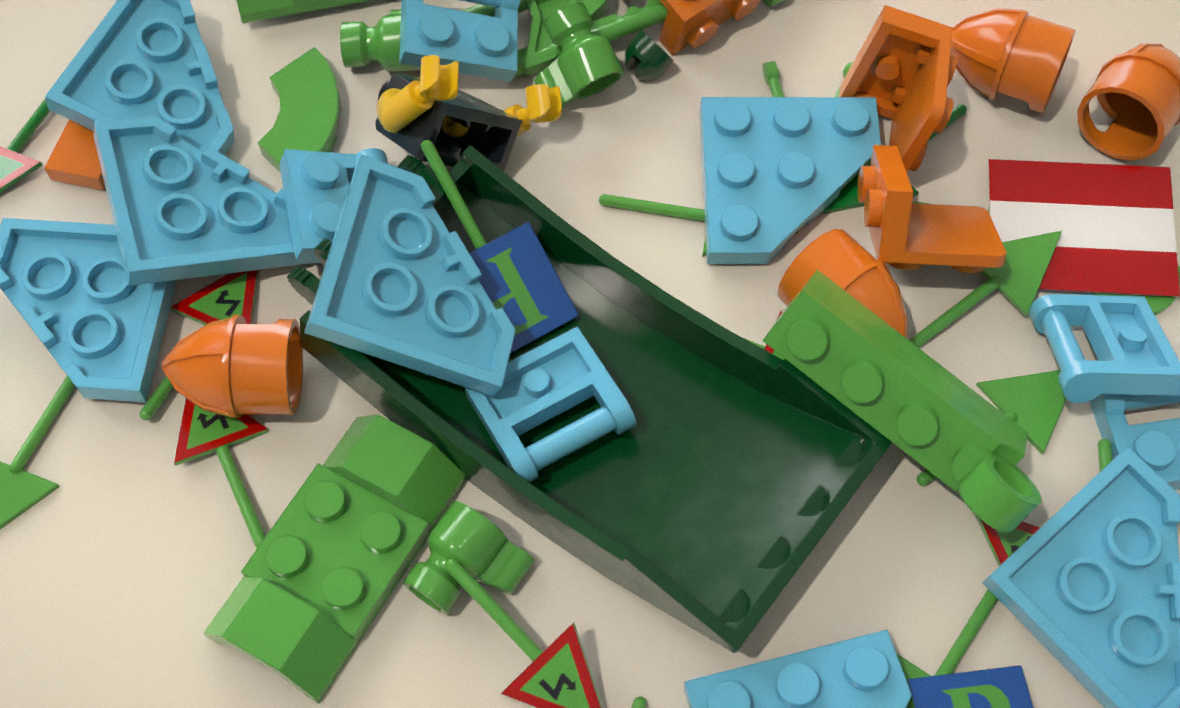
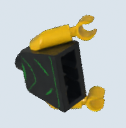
M428 55L421 58L420 78L396 73L383 84L378 95L375 124L378 132L421 161L428 162L421 149V143L424 140H430L446 166L454 167L460 161L462 153L471 145L504 171L516 137L529 131L531 122H553L560 118L562 114L560 87L549 88L547 84L528 86L525 88L527 108L514 104L505 110H501L458 89V61L448 65H440L439 56Z

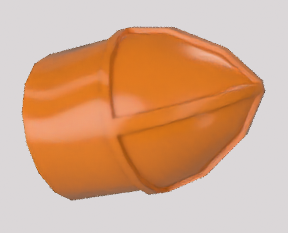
M1001 8L966 17L953 27L951 54L957 55L956 69L969 86L990 100L996 101L999 93L1026 101L1030 106V110L1040 113L1045 112L1075 36V29L1028 15L1029 12L1025 10Z
M1139 44L1123 54L1116 55L1105 63L1094 85L1083 97L1077 110L1078 125L1084 137L1097 150L1112 158L1132 161L1145 159L1155 153L1172 128L1180 123V57L1162 44ZM1095 96L1103 110L1114 119L1106 132L1098 130L1090 117L1089 103Z
M833 229L811 242L794 259L779 283L777 296L788 306L818 269L907 338L908 322L899 286L890 274L889 266L884 261L873 257L843 229Z
M233 315L228 319L211 322L180 340L164 358L161 368L175 390L204 411L231 418H240L242 415H296L300 405L303 385V348L300 344L299 322L296 319H278V321L272 324H246L244 317L241 315Z

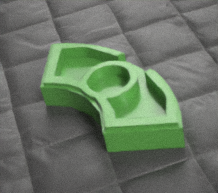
M313 47L270 76L273 89L280 99V111L273 128L258 141L261 154L280 173L279 163L285 149L331 152L337 139L336 130L341 109L339 92L329 64L323 55Z

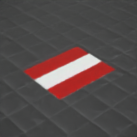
M988 159L990 216L1002 242L1062 231L1038 290L1180 297L1170 167Z

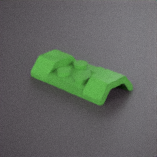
M378 414L356 417L324 464L318 463L243 567L241 570L243 578L206 628L204 635L217 644L234 647L278 673L308 698L320 703L428 539L429 534L466 481L465 474L433 443Z

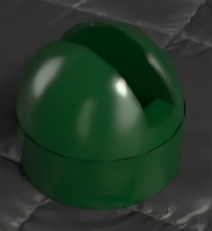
M642 30L630 41L625 50L627 70L636 69L635 77L641 80L655 79L663 74L674 62Z

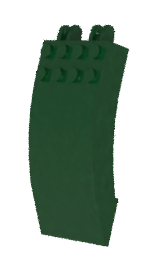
M470 145L462 153L460 161L449 171V174L486 243L529 222L579 316L510 353L508 362L578 327L629 403L636 418V426L620 435L614 430L537 471L539 478L529 483L507 467L503 456L469 402L464 386L306 334L304 331L310 315L309 310L299 319L301 347L390 421L433 443L465 474L467 481L549 540L626 590L732 653L737 652L892 442L786 359L782 360L724 328L668 294L613 257L568 224ZM407 155L397 167L424 178L436 198L432 205L449 233L456 231L469 253L476 250L434 171L416 157ZM323 239L314 249L315 255L324 267L332 241L328 239ZM296 266L286 278L291 287L313 305L320 279L306 270V268ZM593 396L519 435L518 438L526 448L599 409L601 406Z

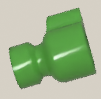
M584 3L568 5L556 11L544 21L543 25L552 43L560 45L562 53L551 65L535 77L534 83L535 85L547 84L549 88L560 87L562 108L576 99L587 98L607 89L624 76V70L610 42L605 37L594 35L591 32L593 21Z
M401 9L391 10L389 15L381 17L374 27H368L362 21L342 22L340 28V48L345 68L367 67L371 61H377L385 70L391 72L421 71V67L399 63Z
M454 501L429 534L430 557L425 562L416 563L402 583L421 601L436 611L447 615L461 596L460 584L445 569L444 565L448 559H455L475 581L506 594L514 592L535 560L526 551L510 542L505 534L485 516L461 502Z

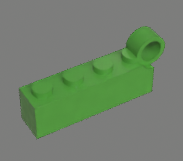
M817 269L778 317L762 341L951 489L959 492L966 505L982 521L1000 532H1013L1042 501L1041 494L1035 484L1016 466L1025 456L1028 432Z

